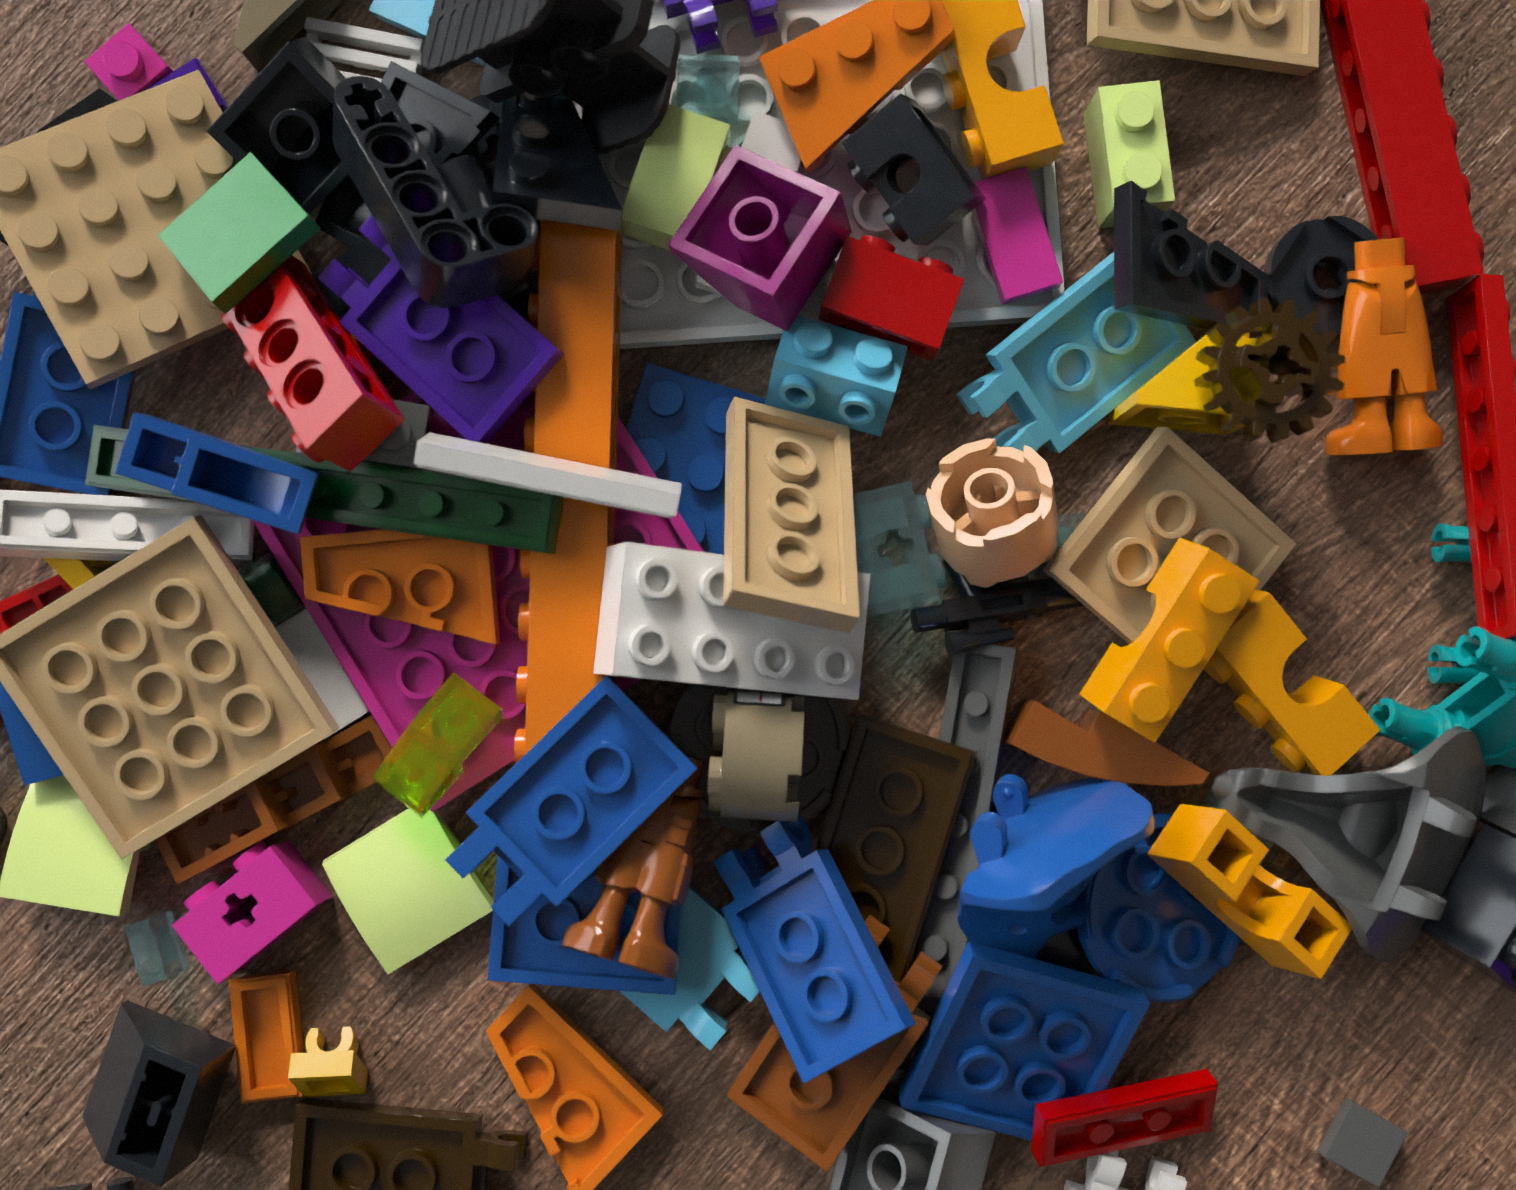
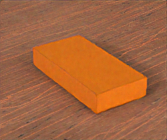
M296 969L235 976L228 980L235 1045H237L235 1051L241 1104L302 1097L301 1092L288 1079L291 1053H304Z

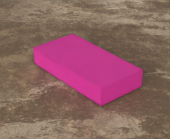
M1019 168L974 182L986 200L973 209L972 214L1001 305L1060 287L1063 279L1027 168Z

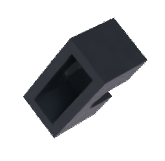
M903 94L896 96L842 142V145L852 157V160L847 163L851 175L866 192L870 193L877 188L890 206L882 213V216L891 231L904 243L910 239L913 244H931L986 200L916 100ZM916 159L920 167L919 181L912 190L904 193L897 184V170L908 161Z

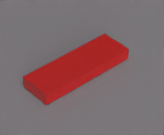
M1208 1069L1035 1104L1031 1152L1039 1167H1045L1210 1131L1218 1083Z

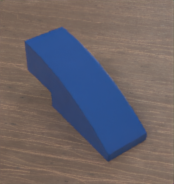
M136 412L133 413L115 470V474L171 491V494L295 534L301 533L320 474L200 431Z

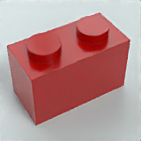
M863 235L858 240L847 236L821 303L818 320L908 346L907 353L933 361L941 345L965 279L953 275V268L938 259L919 257L917 262L895 253L896 248L892 244L878 237Z

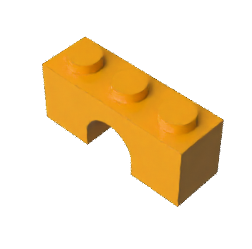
M942 0L956 38L941 51L947 73L943 74V88L950 109L952 111L959 109L966 131L961 132V144L968 166L970 168L978 167L981 179L983 180L1026 167L1027 171L1053 164L1064 142L1045 85L1026 91H1010L999 86L992 79L987 69V63L990 60L1017 50L1026 28L1018 0Z
M1179 537L1146 589L1156 597L1155 610L1147 627L1135 641L1127 646L1120 647L1112 642L1079 695L1105 714L1156 743L1260 580L1210 548Z
M1255 589L1207 662L1204 670L1218 683L1224 684L1226 682L1238 696L1233 702L1235 708L1254 727L1258 729L1264 727L1275 741L1270 746L1271 751L1289 770L1296 773L1304 770L1313 775H1332L1380 731V728L1343 684L1313 675L1297 690L1287 694L1282 679L1284 665L1288 657L1307 638L1270 592Z
M1180 804L1147 855L1271 966L1322 979L1352 930L1349 922L1313 889L1290 884L1260 866L1259 864L1269 849L1227 810Z

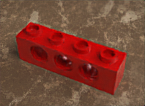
M293 255L285 260L229 312L221 314V318L226 326L240 337L247 350L243 353L245 360L257 373L265 378L271 389L267 393L269 401L280 413L289 419L295 429V432L291 435L293 442L311 460L321 463L326 459L351 472L405 420L348 330L339 323L341 319L306 265Z

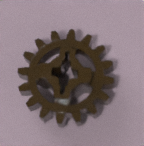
M1267 297L1260 298L1252 304L1250 313L1241 305L1225 315L1228 325L1219 322L1207 332L1206 335L1216 346H1206L1197 352L1195 359L1202 364L1208 365L1209 371L1194 380L1195 386L1202 388L1211 387L1214 395L1204 403L1203 408L1205 412L1221 407L1226 414L1222 419L1220 428L1226 431L1239 423L1243 424L1244 441L1252 442L1260 438L1265 429L1271 444L1287 439L1289 430L1297 436L1314 428L1311 417L1320 419L1329 415L1334 409L1323 396L1333 395L1344 388L1345 383L1330 376L1331 369L1346 362L1344 355L1328 354L1326 346L1337 337L1336 332L1331 330L1318 334L1313 329L1319 317V313L1315 310L1301 319L1295 317V300H1286L1277 307L1275 312L1272 311V306ZM1263 330V334L1256 340L1255 346L1245 344L1242 347L1235 346L1243 335ZM1264 360L1269 361L1268 369L1260 366V363ZM1270 373L1277 375L1278 380L1274 382L1269 381ZM1284 396H1302L1301 400L1291 410L1275 413L1276 407L1283 403Z

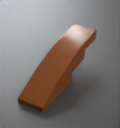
M370 716L337 735L314 744L155 839V842L178 885L249 850L259 842L266 841L405 768L374 717Z

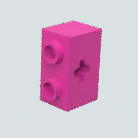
M289 840L270 847L264 841H261L247 850L232 864L238 872L221 886L216 880H213L191 895L184 902L189 912L172 925L217 985L242 971L333 897ZM252 895L258 904L252 909V915L248 916L242 908L249 902L248 896Z

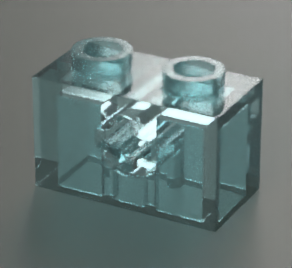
M907 481L853 494L857 572L870 574L866 619L926 606L940 601L938 589L946 588V577L939 553L929 554L924 530L932 529V521L924 493L915 495L912 481ZM892 534L896 544L906 543L908 547V552L899 559L900 566L894 567L890 557H880L878 554V549L886 543V535Z

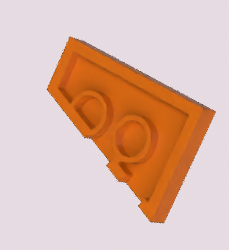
M873 0L759 56L802 163L809 175L825 161L824 156L847 134L851 136L868 121L867 116L894 90L900 91L956 38L954 27L942 0Z
M385 529L300 537L305 599L419 625L420 627L457 634L496 645L501 644L492 545Z
M529 984L486 1030L519 1097L524 1098L541 1130L540 1137L550 1157L554 1155L568 1182L566 1187L568 1190H594L663 1116L664 1108L536 984Z

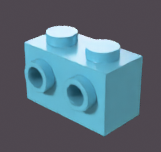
M797 316L789 330H783L773 363L765 405L847 425L850 429L881 437L896 393L908 346Z

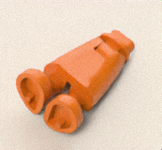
M1405 238L1355 242V270L1347 272V280L1357 279L1361 281L1349 282L1347 285L1339 344V355H1344L1346 362L1339 365L1337 369V379L1345 384L1343 390L1336 393V399H1354V409L1350 422L1343 427L1331 431L1324 439L1325 455L1388 453L1393 450H1420L1443 446V430L1426 412L1424 393L1437 391L1425 309L1419 287L1414 279L1415 265H1406ZM1390 396L1394 397V415L1388 423L1386 397Z

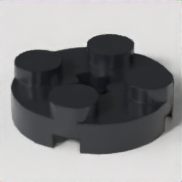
M1328 216L1325 219H1314L1309 222L1307 220L1295 225L1275 243L1265 261L1264 272L1268 276V300L1272 306V311L1275 312L1277 307L1288 299L1295 300V317L1301 319L1315 310L1319 313V317L1313 329L1318 334L1334 330L1337 334L1336 338L1340 337L1347 285L1349 282L1361 281L1357 279L1347 280V272L1355 270L1354 243L1379 240L1377 236L1363 224L1344 216ZM1328 264L1333 266L1336 271L1332 279L1339 284L1337 291L1331 288H1327L1324 291L1315 284L1316 279L1313 276V268L1321 270Z

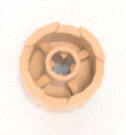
M986 438L964 444L943 457L938 464L940 472L932 482L931 489L927 488L926 497L941 556L954 571L964 575L970 584L987 588L997 582L1022 577L1053 558L1058 546L1057 533L1059 527L1054 484L1047 462L1034 449L1024 445V451L1013 447H999L996 445V439Z

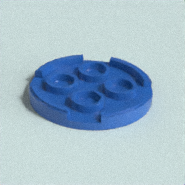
M1153 812L1154 831L1097 870L1085 890L1076 898L1085 903L1090 902L1083 924L1076 927L1087 959L1102 978L1142 988L1148 1001L1160 1003L1176 1002L1192 997L1193 992L1207 983L1220 967L1227 968L1238 949L1241 938L1147 855L1173 815L1170 813Z

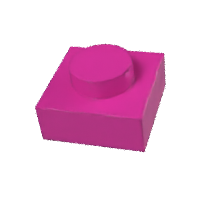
M129 22L84 61L119 101L145 91L146 88L173 72Z

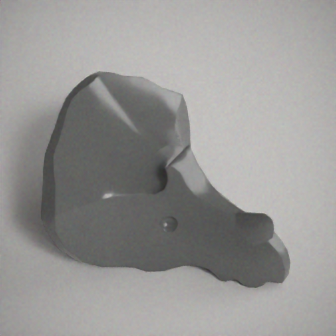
M1455 726L1448 729L1411 758L1396 766L1379 771L1325 776L1270 768L1245 767L1232 769L1217 775L1214 779L1212 790L1222 808L1227 810L1243 826L1255 835L1284 848L1297 859L1310 877L1342 909L1365 954L1376 961L1388 963L1396 960L1424 933L1421 927L1427 918L1433 920L1441 919L1447 902L1441 896L1471 847L1478 829L1483 810L1487 775L1478 735L1471 730Z

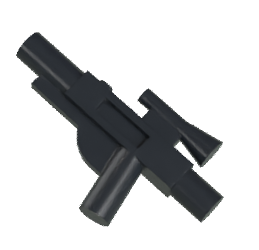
M943 560L942 563L961 597L943 600L939 605L911 609V624L915 633L943 629L946 632V651L949 656H953L979 645L1014 640L1015 633L1013 628L1001 629L999 623L1024 619L1032 620L1042 617L1044 612L1082 607L1084 605L1053 578L1015 583L1010 579L984 588L970 584L964 575L954 571ZM962 629H967L968 633L949 632Z

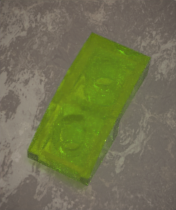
M453 673L397 740L373 776L374 781L415 814L423 818L464 772L462 762L503 718L502 709L456 673Z

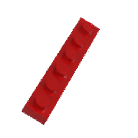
M1479 274L1446 298L1478 627L1487 630L1491 634L1516 641V362L1511 353L1508 325L1510 305L1505 297L1503 275Z

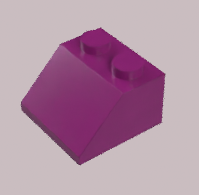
M734 145L669 242L668 247L674 255L733 305L788 331L843 247L846 237L852 233L840 191Z

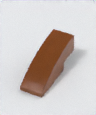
M1024 700L1006 732L1005 744L1035 759L1079 774L1128 784L1177 786L1204 784L1210 774L1159 743H1153L1101 710L1088 709L1078 726L1034 700Z

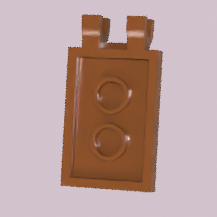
M869 915L865 923L877 947H879L890 931V928L880 923L872 915ZM921 951L901 983L894 980L916 1023L915 1025L806 1083H803L774 1022L726 1096L827 1172L927 1027L931 1017L916 1006L935 980L942 965Z

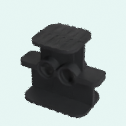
M435 0L432 15L428 21L429 27L422 52V65L432 73L440 74L475 58L481 59L485 62V67L480 84V93L494 103H499L524 92L539 97H555L564 94L583 107L581 121L597 155L647 139L661 124L668 109L672 85L676 77L675 70L681 42L678 32L669 25H660L649 29L655 0Z

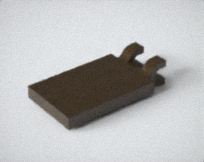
M304 1098L296 1103L289 1190H486L488 1167L515 1171L518 1160H523L526 1157L528 1132L502 1130L481 1133L483 1114Z

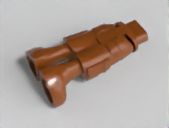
M689 757L698 768L596 868L594 878L598 880V884L604 886L595 907L584 920L572 923L565 930L562 946L598 958L614 961L620 942L619 929L629 895L640 893L642 897L632 928L623 944L618 962L672 980L676 979L680 967V959L665 943L664 923L668 906L684 905L691 875L694 872V857L691 856L699 819V800L703 798V791L697 789L704 767L702 761Z

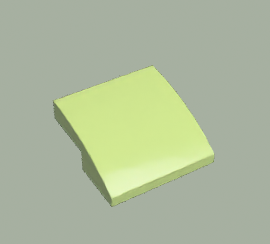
M64 775L32 783L20 809L7 850L0 880V897L122 916L129 913L139 854L141 851L150 849V843L121 860Z
M424 799L324 859L322 864L347 913L387 974L392 973L493 911L490 907L494 904V900L476 874L473 872L463 879L445 861L461 843L439 811L432 812Z

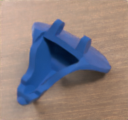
M1008 774L999 778L993 789V800L999 815L993 812H984L978 816L971 829V841L979 868L966 875L959 895V912L957 916L959 927L967 938L975 943L1036 959L1039 950L1051 936L1081 926L1090 902L1085 903L1076 898L1085 890L1095 872L1118 854L1140 842L1154 831V815L1151 803L1125 783L1086 778L1056 785L1028 796L1027 784L1019 776Z

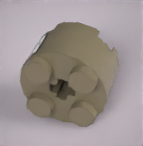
M728 691L727 695H714L712 720L713 751H723V757L710 756L708 777L709 811L720 812L721 818L798 821L799 800H797V792L802 771L804 695L750 691Z

